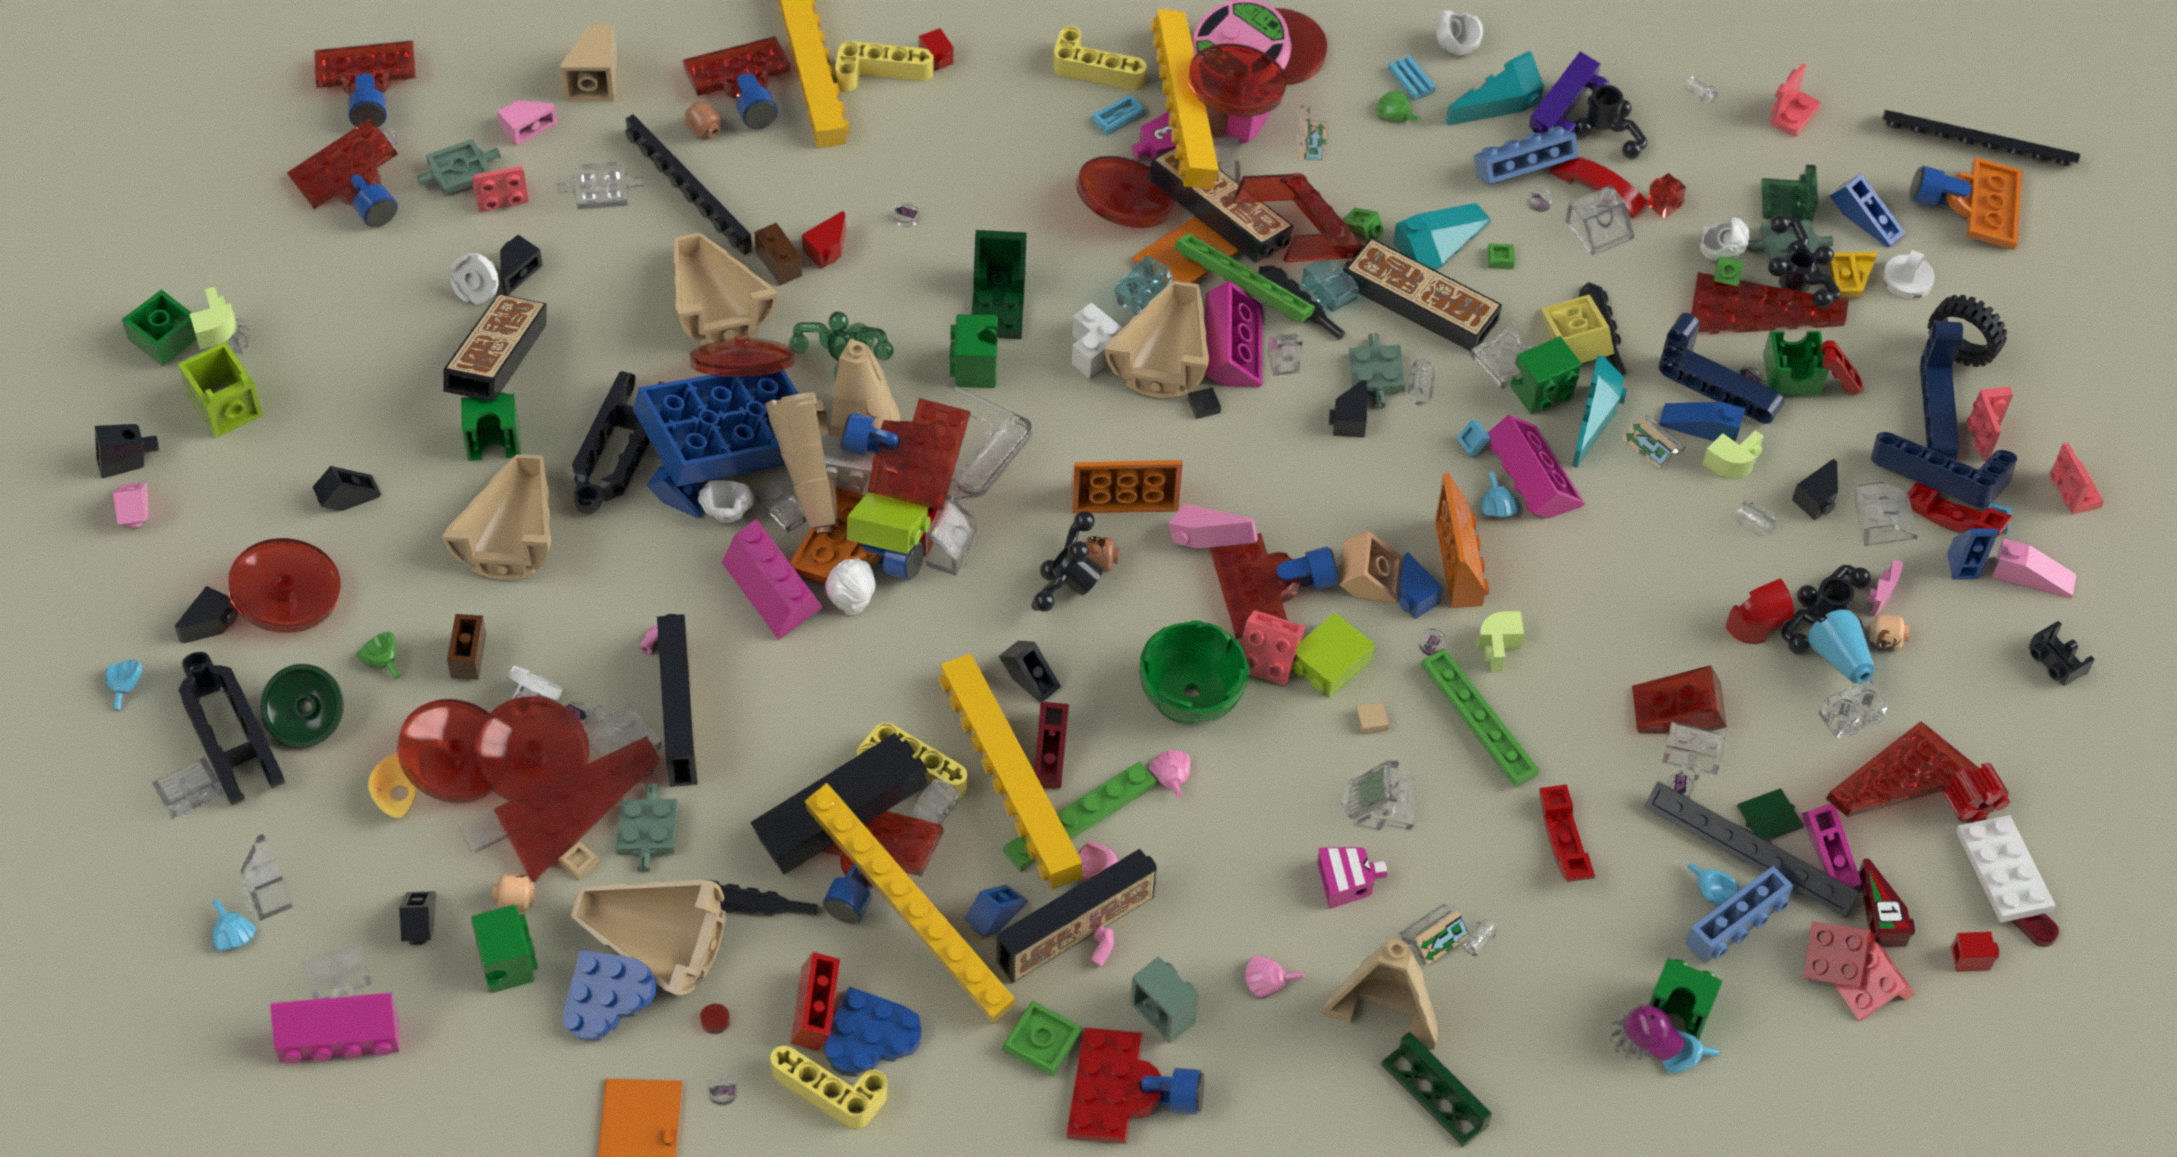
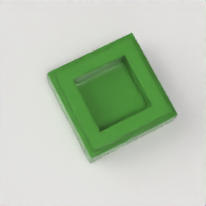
M1488 243V268L1513 269L1514 245Z

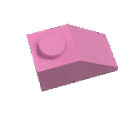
M517 100L497 111L500 129L516 146L558 123L556 106L553 103Z
M147 481L119 485L113 492L118 525L125 524L126 528L142 526V522L146 521L149 517Z

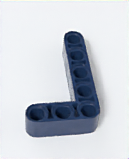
M1680 314L1667 333L1659 363L1660 372L1665 377L1717 402L1745 408L1744 415L1764 424L1771 423L1784 404L1782 395L1769 387L1693 352L1700 323L1692 314Z
M1934 321L1920 361L1926 443L1928 449L1956 460L1959 451V437L1952 366L1962 342L1963 324L1962 322Z
M1880 432L1877 434L1871 454V461L1876 465L1978 508L1988 507L2009 485L2018 459L2011 451L1997 450L1978 470L1890 432Z

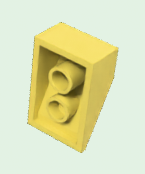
M1590 294L1541 308L1551 339L1561 336L1581 364L1597 360L1598 355L1606 358L1608 355L1614 354L1610 328Z

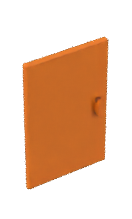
M1194 216L1131 257V260L1164 287H1167L1173 281L1194 284L1210 273L1201 264L1185 258L1181 252L1174 249L1176 241L1188 233L1231 258L1241 252Z
M606 1078L597 1157H676L682 1080Z

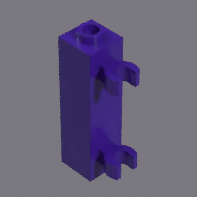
M1581 51L1577 54L1530 116L1529 127L1534 133H1547L1552 127H1563V129L1575 133L1574 128L1576 124L1565 118L1589 87L1594 90L1597 86L1609 83L1606 78L1598 76L1599 62Z

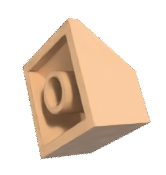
M1370 531L1347 539L1343 545L1339 585L1356 598L1397 602L1403 557Z

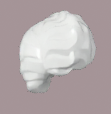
M1449 10L1442 11L1438 21L1436 38L1440 46L1447 50L1448 53L1462 56L1471 53L1479 47L1483 36V26L1478 17L1472 16L1469 13L1464 12L1461 15H1456Z
M1731 217L1728 223L1718 222L1712 226H1704L1700 250L1711 261H1718L1719 256L1733 260L1737 259L1740 254L1745 252L1746 247L1749 245L1748 226L1740 218Z
M710 480L700 490L698 502L702 505L706 514L713 516L719 522L731 523L741 519L744 513L752 508L754 495L747 484Z
M860 558L843 560L836 565L829 573L825 584L827 597L846 615L861 613L869 604L871 596L875 591V579L870 564L862 561Z

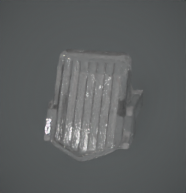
M1387 760L1350 779L1340 799V804L1347 817L1354 819V826L1381 831L1384 825L1411 830L1415 825V777L1399 774V761Z

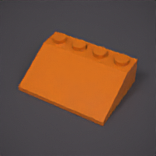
M1182 460L1074 462L1071 479L1072 513L1077 514L1081 511H1088L1090 513L1177 512L1180 500Z
M1443 473L1434 521L1450 608L1483 606L1484 597L1489 594V583L1487 579H1483L1482 574L1485 571L1484 558L1479 557L1478 553L1480 551V537L1475 535L1474 529H1476L1475 513H1471L1469 502L1450 474Z

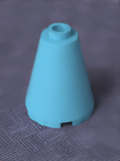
M1836 610L1826 614L1827 619L1822 623H1819V621L1814 623L1808 634V642L1811 648L1852 683L1860 684L1869 681L1874 674L1875 667L1858 617L1850 610Z

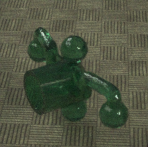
M841 311L830 315L828 324L831 329H828L825 324L819 322H799L794 326L793 336L789 339V347L793 352L797 354L804 353L809 347V340L803 332L819 333L821 345L828 349L831 357L837 361V365L833 370L835 378L837 377L839 358L850 339L862 342L872 350L874 338H877L878 342L875 344L873 352L876 358L881 361L889 360L894 353L893 345L888 341L887 334L883 329L868 327L860 322L848 325V317Z

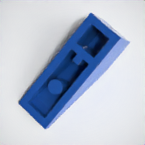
M1861 173L1844 182L1829 195L1845 217L1886 247H1890L1905 234V231Z
M1723 402L1665 403L1658 426L1710 441H1715L1719 436L1725 434L1736 442L1745 408Z
M1969 529L1953 538L1947 552L1952 579L1980 578L1998 535L1997 529Z

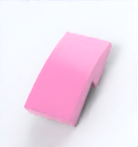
M1893 560L1890 569H1884L1882 579L1878 580L1876 588H1870L1867 604H1871V616H1876L1889 602L1900 577L1903 562Z

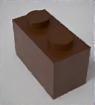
M777 222L754 232L756 253L779 285L802 276L801 256Z
M455 614L447 657L451 678L479 680L487 634L483 615Z

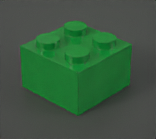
M162 289L121 319L127 339L161 366L165 365L197 340L190 317L192 312Z

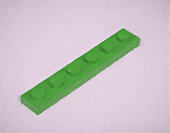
M1188 233L1176 241L1174 249L1181 252L1182 256L1198 262L1204 269L1215 272L1223 277L1225 281L1229 280L1244 289L1248 295L1256 296L1264 301L1270 308L1278 309L1285 313L1289 319L1301 323L1313 314L1315 306L1192 234Z
M1443 649L1423 659L1422 668L1513 786L1517 787L1538 776L1539 769L1447 650Z
M1139 761L1056 814L1070 840L1156 787V780ZM1017 837L1003 846V852L1020 872L1036 862L1035 859L1031 860L1028 856L1024 837Z

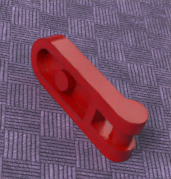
M1832 340L1823 342L1821 344V351L1825 355L1823 358L1824 368L1831 370L1833 377L1841 381L1842 388L1846 393L1849 392L1852 396L1862 393L1863 383L1861 377L1837 343Z

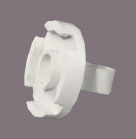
M1912 250L1909 255H1898L1886 264L1883 281H1886L1888 284L1887 289L1891 293L1904 299H1913L1914 296L1922 295L1921 297H1924L1931 291L1935 274L1929 263L1923 260L1925 254Z
M468 253L457 258L451 265L450 270H453V278L450 279L451 286L461 300L479 305L492 299L496 294L500 271L493 261H489L478 253Z
M514 665L508 676L519 684L510 703L512 713L519 717L532 718L538 712L545 696L558 700L563 691L556 683L541 675L531 674L530 670ZM528 698L529 708L527 711L521 712L520 704L523 699Z

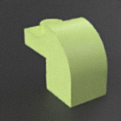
M215 287L205 289L210 309L190 314L200 349L225 342L233 335L236 329V319L232 304H226L224 296L218 297Z
M1755 430L1739 445L1725 434H1722L1707 448L1702 464L1722 477L1730 479L1743 478L1752 472L1755 460L1762 452L1763 448L1760 446L1764 436Z
M1521 611L1494 613L1487 617L1481 626L1477 650H1484L1485 661L1490 662L1491 672H1502L1505 661L1504 649L1521 648L1524 636Z

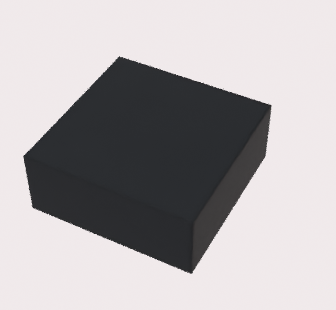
M1213 387L1188 393V401L1196 419L1221 413V405Z

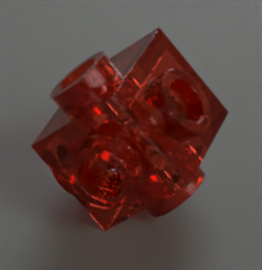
M1669 172L1661 178H1656L1649 186L1650 192L1647 205L1664 219L1682 207L1685 201L1686 186Z

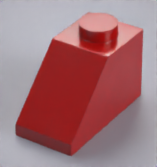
M844 211L839 212L802 234L803 251L820 269L835 263L841 258L846 235V214Z

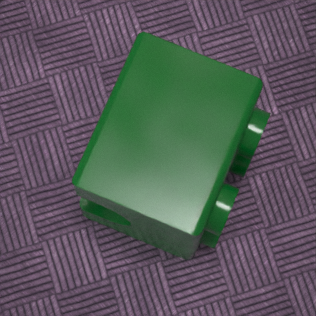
M958 314L956 316V325H951L950 340H955L951 341L950 377H955L956 387H996L998 317L996 315Z
M1770 331L1763 352L1768 387L1781 395H1821L1828 375V370L1823 366L1825 355L1821 351V344L1823 343L1821 331H1807L1805 337L1796 342L1784 340L1785 331Z
M1561 336L1517 354L1515 364L1523 378L1517 380L1515 376H1512L1510 387L1531 414L1539 410L1546 411L1553 404L1560 401L1567 402L1574 397L1581 362Z
M501 392L495 402L472 397H461V428L468 461L482 460L483 450L492 444L503 446L506 450V458H513L516 454L521 455L520 422L515 394Z
M510 905L472 915L471 922L489 992L494 993L534 982L533 970L538 969V964L525 913L519 915L517 906Z
M1667 958L1649 1005L1662 1010L1666 1015L1676 1014L1683 1018L1686 1023L1685 1032L1700 1040L1723 980L1717 978L1710 971H1699L1690 967L1684 960Z

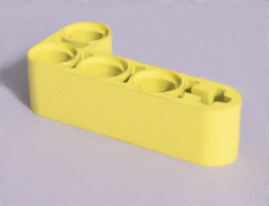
M1068 26L1060 31L1054 48L1053 70L1056 74L1137 91L1144 88L1146 81L1145 61L1136 57L1081 47V31L1076 27Z
M847 41L842 43L838 50L835 65L836 82L838 83L839 90L850 92L856 89L860 75L927 81L933 76V55H931L928 49Z
M881 723L877 725L857 750L858 756L896 733L901 741L907 740L915 753L912 755L914 759L920 757L925 764L928 772L924 775L930 788L950 799H960L967 792V771L965 767L893 724Z
M779 1046L771 1053V1071L773 1077L778 1082L851 1129L864 1128L887 1099V1079L878 1070L867 1071L852 1087L789 1046ZM806 1077L814 1078L811 1082L802 1081ZM871 1086L880 1087L877 1091L868 1090ZM831 1092L838 1094V1096L834 1098L826 1097V1095ZM854 1108H860L863 1110L862 1112L857 1114L850 1112V1110Z

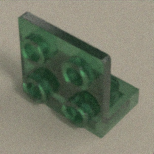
M1806 164L1804 173L1799 174L1798 180L1762 178V217L1764 219H1772L1777 214H1783L1786 217H1797L1800 221L1810 220L1813 222L1818 205L1816 165Z

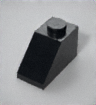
M516 235L512 240L507 241L500 249L503 293L509 295L543 266L540 249L520 235Z
M1361 380L1336 398L1334 410H1329L1328 421L1329 425H1333V436L1365 437L1367 424V380Z
M1833 458L1796 486L1792 501L1813 520H1816L1822 514L1828 515L1836 506L1834 502L1838 493L1837 461Z
M330 466L312 487L321 507L344 511L377 499L381 495L372 475Z
M206 586L174 626L179 641L188 643L223 634L229 626L235 623L239 614L235 600Z
M1018 640L999 655L1011 678L1038 702L1044 701L1061 687L1034 641Z
M436 891L406 892L399 907L401 942L409 941L411 945H422L427 943V941H431L434 934Z

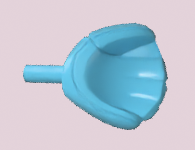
M1489 472L1492 488L1481 499V514L1484 517L1498 518L1515 515L1520 509L1515 497L1504 486L1498 487L1495 472Z
M132 659L108 665L105 683L112 692H116L114 710H121L123 693H129L136 686L142 674L140 661Z
M1692 862L1687 866L1688 869L1698 875V887L1703 897L1714 905L1720 906L1739 890L1736 880L1723 871L1709 869L1703 871Z
M219 899L212 902L220 915V918L214 925L212 934L214 947L217 951L222 952L223 950L240 947L254 937L256 927L249 920L235 912L227 913Z
M1676 1029L1684 1041V1046L1675 1057L1669 1060H1661L1667 1072L1675 1074L1693 1067L1701 1059L1702 1054L1718 1056L1719 1050L1702 1047V1042L1697 1038Z

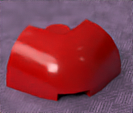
M1781 578L1750 591L1751 597L1743 602L1740 607L1738 605L1732 607L1725 628L1735 639L1748 644L1764 643L1769 631L1777 630L1784 621L1793 618V600Z

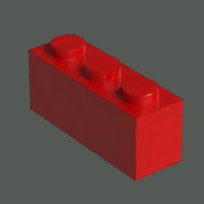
M812 952L801 967L790 1044L818 1051L830 1036L840 959Z

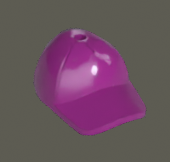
M1643 1004L1635 1007L1629 1012L1624 1021V1031L1628 1038L1635 1045L1659 1060H1669L1675 1057L1684 1046L1682 1037L1671 1024L1669 1017L1653 1005Z

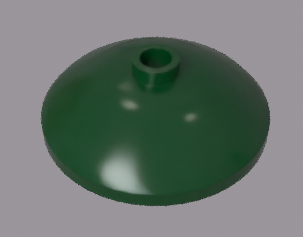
M294 664L278 671L266 684L260 701L262 721L268 732L282 744L296 748L316 746L327 740L339 726L344 711V698L338 682L326 670L311 664ZM307 702H310L312 705L309 712H306L304 709Z

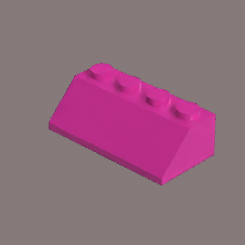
M1228 280L1206 293L1205 329L1209 363L1205 374L1221 386L1260 387L1262 386V304Z
M1508 414L1488 432V435L1491 437L1490 448L1501 458L1503 462L1501 464L1502 468L1507 474L1512 476L1515 481L1513 484L1515 489L1524 496L1527 501L1526 507L1533 515L1551 518L1580 508L1585 504L1537 425Z
M757 519L734 535L722 560V564L778 640L823 608Z
M392 993L270 1003L274 1047L279 1062L295 1064L301 1060L315 1059L317 1061H327L335 1057L358 1058L361 1055L368 1054L385 1056L391 1052H399V1017Z

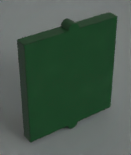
M1781 788L1737 805L1746 820V827H1750L1754 834L1767 841L1803 828V823L1794 810L1795 805L1790 804Z

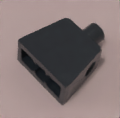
M137 424L94 426L96 461L101 479L144 467V453L159 451L157 436L142 437Z

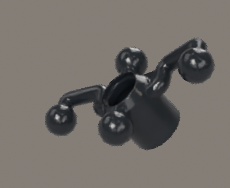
M1604 84L1597 86L1594 90L1589 87L1592 94L1588 98L1587 118H1578L1575 121V133L1584 137L1591 133L1593 127L1599 130L1611 129L1614 132H1622L1628 129L1635 140H1629L1624 143L1622 153L1628 159L1639 157L1641 151L1646 148L1648 143L1647 138L1637 124L1632 120L1625 119L1632 112L1631 103L1623 99L1622 92L1615 86Z
M1783 214L1773 216L1770 220L1772 231L1782 234L1789 227H1792L1798 241L1788 245V253L1785 259L1782 257L1771 259L1768 263L1769 272L1773 276L1779 277V285L1784 291L1794 295L1806 293L1811 285L1823 284L1826 289H1819L1814 293L1812 298L1813 304L1819 309L1828 308L1833 301L1840 298L1841 291L1829 275L1821 273L1817 263L1820 265L1830 264L1834 259L1833 250L1828 246H1820L1814 253L1810 252L1807 249L1809 244L1808 236L1797 217H1786Z
M1081 511L1077 513L1073 524L1070 526L1064 549L1055 560H1046L1041 564V576L1051 582L1034 596L1031 608L1034 611H1050L1055 604L1052 594L1064 584L1083 596L1099 580L1103 568L1088 558L1089 548L1086 543L1077 541L1080 531L1087 532L1094 527L1095 519L1090 512Z
M1845 564L1838 567L1829 577L1821 582L1818 592L1811 585L1800 587L1797 591V599L1802 605L1809 607L1808 609H1801L1795 612L1793 618L1789 619L1781 630L1782 638L1788 642L1789 649L1795 654L1805 653L1810 647L1808 637L1802 633L1794 634L1793 631L1803 620L1813 625L1817 621L1822 623L1826 620V614L1830 612L1849 610L1854 598L1853 586L1857 588L1866 587L1871 581L1870 572L1863 567L1855 568ZM1846 575L1850 577V582L1844 579ZM1858 617L1861 627L1863 629L1862 620Z

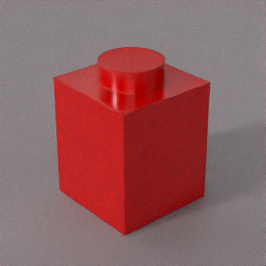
M941 28L919 35V48L928 49L931 55H933V71L954 64V47Z
M1991 931L1957 933L1951 945L1956 972L1990 971L1995 960L1999 958V946L1997 942L1993 941Z

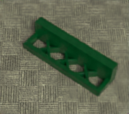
M1410 1031L1401 1038L1399 1048L1382 1061L1381 1065L1462 1147L1466 1146L1489 1127L1492 1113ZM1403 1056L1411 1064V1071L1398 1070L1392 1063ZM1414 1078L1426 1079L1431 1084V1092L1419 1091L1414 1086ZM1435 1099L1447 1100L1452 1105V1112H1440L1435 1107ZM1456 1120H1466L1474 1128L1464 1136L1456 1128Z

